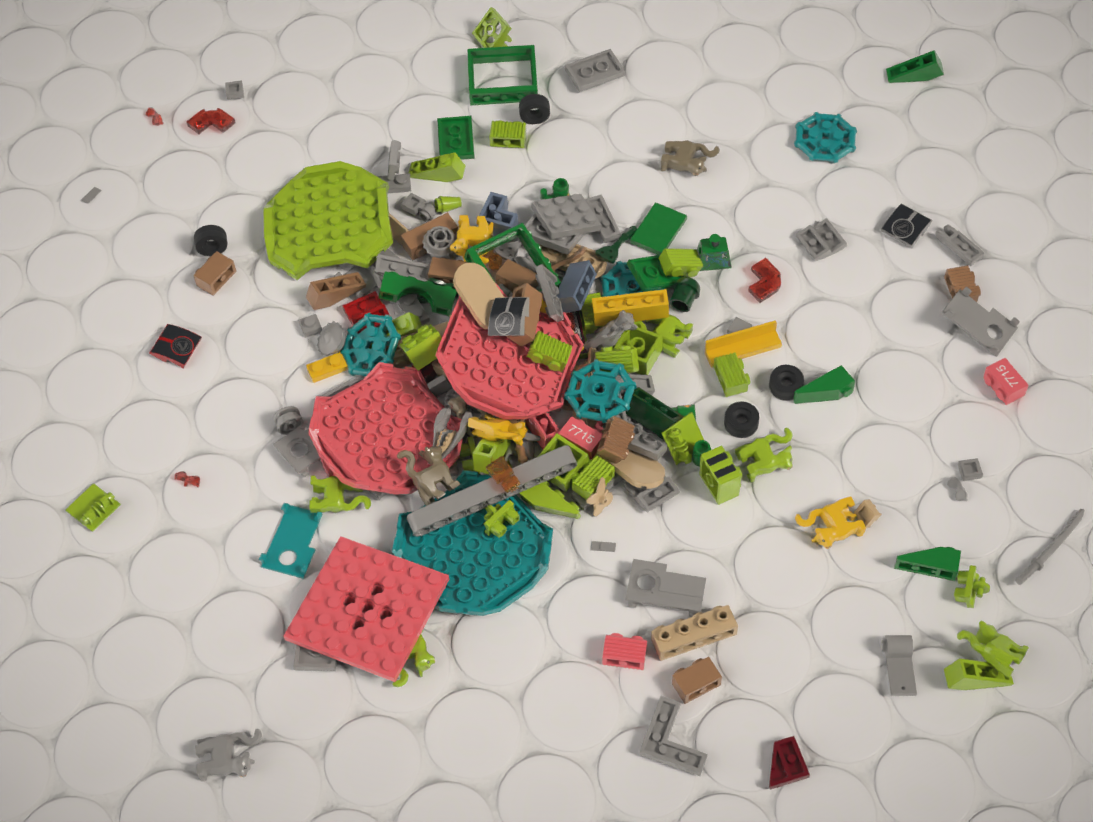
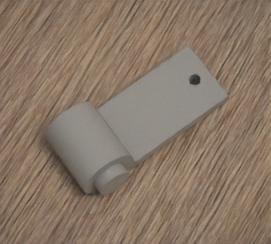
M885 635V639H881V651L885 652L891 696H916L917 690L912 663V636Z

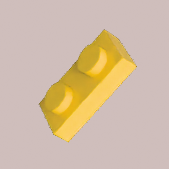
M340 352L306 365L313 383L348 370V365Z

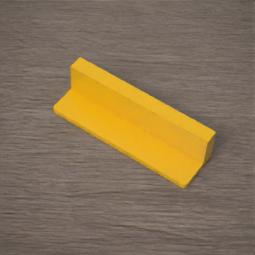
M666 289L592 298L595 326H604L609 321L617 319L622 310L633 314L634 322L669 317V302Z
M776 320L706 340L705 355L711 368L714 366V358L719 356L722 357L723 355L735 352L738 359H744L781 348L782 342L776 332Z

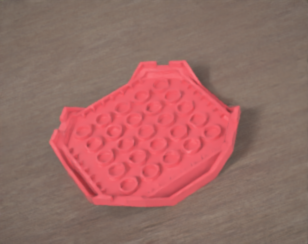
M497 285V287L499 288V290L501 291V293L503 294V296H504V297H507L506 294H505V293L500 289V287ZM459 296L437 349L436 357L453 389L468 405L504 420L529 419L563 406L564 394L566 393L571 373L574 370L584 344L579 335L573 332L571 328L572 323L565 312H563L564 320L559 322L549 318L547 313L539 312L536 333L540 331L559 341L572 345L568 362L563 371H553L549 366L535 363L531 358L526 357L532 342L521 347L506 336H488V329L482 328L477 323Z
M379 362L363 380L332 397L316 396L308 434L321 459L343 484L353 488L396 495L412 494L418 489L406 471L408 459L406 457L398 459L397 454L401 450L411 451L416 461L414 465L416 472L428 468L430 464L419 452L421 450L425 451V447L430 448L433 446L435 419L438 413L445 407L429 390L420 370L417 371L416 368L405 366V369L395 368L393 364ZM451 415L446 428L459 431L462 419ZM462 440L443 459L449 468L460 457Z

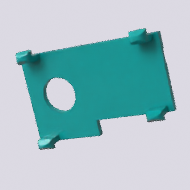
M283 503L281 510L284 511V515L267 554L261 553L258 560L262 562L261 568L304 579L316 551L315 548H311L309 545L322 517V512L311 513L308 509ZM286 551L294 552L297 555L296 561L291 565H283L279 560L282 553Z

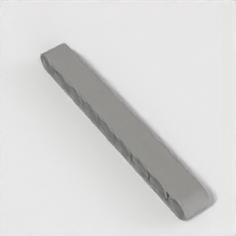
M562 446L418 509L407 516L408 523L414 536L425 535L484 509L489 504L493 505L568 472L577 466V461L570 447Z

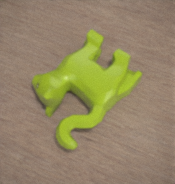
M670 314L668 318L646 320L649 323L659 324L652 332L663 336V351L674 358L680 351L675 348L676 344L683 343L684 338L688 339L693 331L692 323L683 324L677 317ZM642 321L634 322L637 327L647 330L646 325Z
M784 428V437L769 434L762 438H756L752 443L744 444L735 449V455L742 463L746 462L749 457L754 458L755 462L747 466L749 472L747 477L751 483L755 481V477L758 475L771 473L778 468L790 470L793 467V459L790 453L791 445L776 455L773 454L769 445L771 441L780 444L791 441L793 435L789 428Z
M314 475L311 476L310 484L313 485V492L318 494L324 493V499L312 497V500H310L309 509L311 513L354 510L361 502L364 503L365 509L370 508L371 500L364 495L355 497L349 504L344 501V490L363 492V489L343 484L337 476L317 479Z
M983 621L979 622V629L976 635L965 630L957 633V639L968 640L971 647L980 653L987 663L1007 677H1010L1014 670L1010 667L1011 663L1020 664L1029 649L1028 646H1020L1008 636L999 634L993 625L986 624Z
M420 634L408 659L415 658V667L419 676L423 677V671L428 670L435 663V657L427 652L426 642ZM402 668L399 674L400 679L393 682L394 687H402L408 681V673L405 669Z

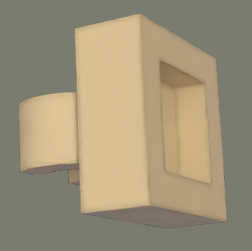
M870 499L864 500L854 511L858 520H863L866 528L870 527L882 515L877 511L876 506Z

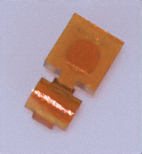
M494 249L482 256L489 259L488 267L491 270L497 271L501 268L502 257L494 253Z
M503 456L486 466L488 473L497 485L501 483L506 493L514 492L521 485L518 478L512 475L514 472Z

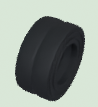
M530 94L523 97L519 102L521 120L531 125L545 122L550 116L548 99L540 94Z
M205 225L197 229L194 234L195 248L201 255L212 256L216 251L223 253L227 249V235L220 226Z
M780 365L770 375L769 389L780 400H793L795 391L804 386L803 373L793 365ZM784 379H788L792 382V384L789 386H785L781 383V381Z
M739 401L731 404L725 411L724 426L730 435L737 438H747L758 429L759 412L754 405ZM740 416H743L747 419V421L745 423H739L736 419Z

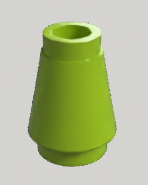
M439 196L435 198L434 205L436 212H441L442 214L461 207L462 202L460 197Z

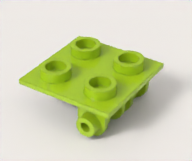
M692 412L662 432L675 465H678L680 462L685 464L691 463L695 443L699 440H704Z
M93 483L65 511L93 532L121 504L114 499L115 497L111 492L106 493Z

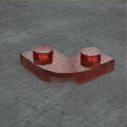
M220 108L209 111L202 109L186 121L187 126L198 134H201L211 125L224 133L236 123L235 118Z
M767 258L754 264L751 267V271L760 280L749 286L748 292L761 303L778 292L781 286V274Z

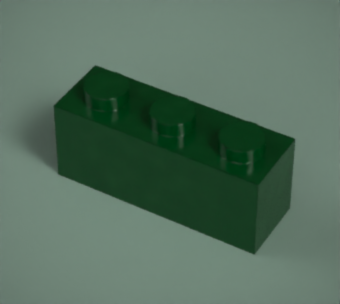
M640 387L634 389L629 405L630 409L625 411L631 419L636 420L644 428L657 434L661 439H664L662 432L684 417Z

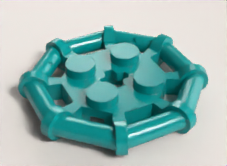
M814 112L812 116L796 124L794 145L802 150L811 161L822 160L837 163L839 159L856 150L855 138L857 129L845 121L841 114L832 115ZM815 122V125H814L813 127H811V128L807 127V126H809L810 124H812V123ZM838 124L842 126L845 130L842 131L840 128H838ZM803 134L808 135V139H803ZM843 138H848V143L843 142Z
M616 262V265L611 270L601 276L602 297L643 292L631 271L626 270L629 269L626 264L627 262ZM618 272H621L619 277H614ZM609 284L614 285L615 290L609 291ZM631 284H634L637 288L632 289L629 287H631Z
M366 313L351 328L348 327L343 350L340 353L348 365V373L350 375L367 376L378 362L393 364L401 335L398 334L391 316ZM374 322L381 323L380 327H374ZM365 325L367 326L361 333H357ZM387 329H388V331H389V333H390L389 336H387V334H386ZM351 356H356L357 361L355 363ZM364 364H368L367 369L362 368Z
M594 359V362L571 373L572 377L564 398L572 406L577 418L607 423V420L614 415L617 416L630 409L629 405L632 395L637 386L636 382L630 378L624 369L623 364L608 363ZM600 369L609 370L611 373L600 371ZM595 370V372H593V375H592V376H590V377H588V376L585 377V376H584V375L590 373L591 371ZM620 375L624 382L619 383L615 377ZM578 382H582L580 390H576ZM600 387H603L604 391L602 393H597V391H595L596 389L598 390L600 389ZM626 390L622 400L619 398L620 391ZM578 397H581L584 401L581 406L576 400ZM615 403L618 405L608 412L605 411V409L611 408ZM590 407L600 409V413L591 412L588 409Z

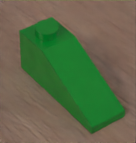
M935 50L886 68L889 83L929 81L944 75L942 62Z
M840 365L797 389L794 393L793 402L801 404L839 400L842 397H848L854 391L855 380Z
M936 547L899 555L896 558L894 569L955 581L959 570L961 550H956L953 547Z

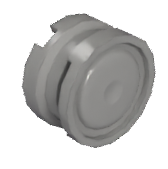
M294 406L281 408L273 417L278 432L283 435L289 434L299 426L303 427L304 424L298 408Z

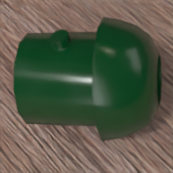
M690 277L678 279L673 284L674 292L670 299V305L677 311H690L694 300L700 296L699 283Z

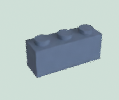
M589 260L570 263L559 286V294L556 296L559 298L562 311L565 313L581 310L597 275Z

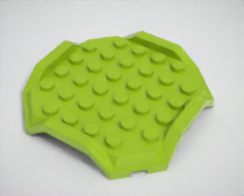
M342 161L305 167L263 208L264 239L270 264L278 269H283L296 280L300 279L311 269L344 263L369 268L377 260L376 256L381 251L385 252L393 244L388 206L389 184L359 166Z

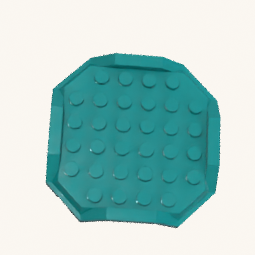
M463 470L456 479L460 485L451 491L446 490L443 497L440 499L435 498L434 500L437 502L498 474L480 475L478 472ZM515 494L492 505L495 507L497 504H500L502 507L510 500L514 503V509L520 516L519 521L515 525H511L508 521L503 523L507 531L501 538L494 534L489 536L485 533L486 527L484 523L486 520L484 516L487 514L485 508L418 537L414 536L407 520V516L414 512L411 511L399 514L392 554L449 575V581L435 609L440 612L485 616L504 610L532 590L545 575L549 568L553 528L541 523Z

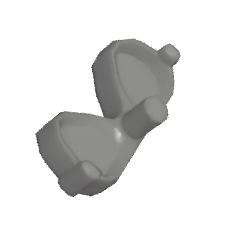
M951 477L947 485L957 488L956 500L967 501L965 488L958 478Z

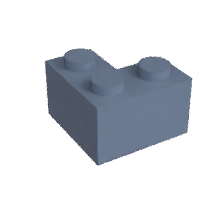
M490 192L479 216H485L488 225L490 222H493V236H496L517 226L518 214L508 211L507 196Z

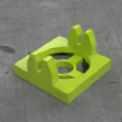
M493 7L489 8L472 32L484 48L507 46L505 41H512L508 35L512 28ZM500 23V24H501V32H500V34L498 35V34L496 33V27H497L498 24ZM493 29V32L488 35V31ZM489 37L495 39L493 43H487L486 41Z

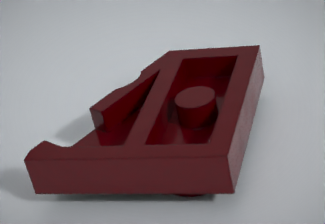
M791 736L775 741L773 744L769 789L809 778V771L795 737Z

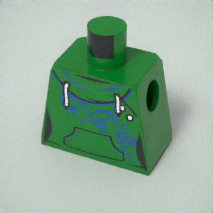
M712 234L710 238L700 240L697 247L698 255H700L699 258H701L703 264L700 271L732 268L726 237Z

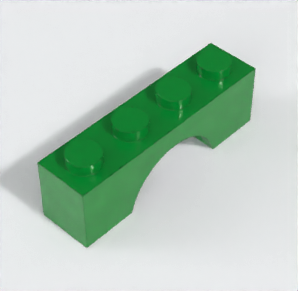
M385 271L378 298L397 303L405 295L417 294L429 302L433 313L449 317L456 290L450 286H440L431 281L424 282L412 276L405 277L393 271Z

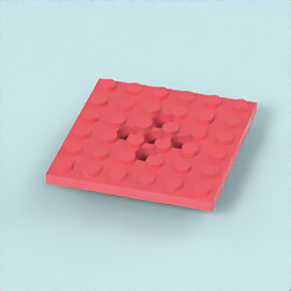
M340 536L283 637L286 641L396 682L449 581V575Z

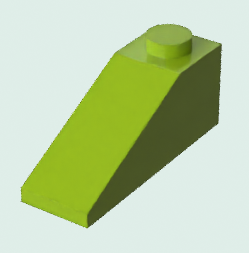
M959 658L944 668L949 689L975 690L1012 686L1014 684L1012 676H1005L992 665L983 661Z

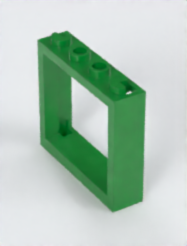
M534 45L467 49L470 106L519 103L527 95L538 94ZM530 61L532 85L475 89L474 64Z
M524 223L466 250L464 258L467 263L479 264L487 270L479 256L518 237L535 265L539 266L542 264L557 277L556 287L559 288L561 284L558 278L559 275L553 271L549 259L543 255L540 245L534 241L531 231L527 230Z

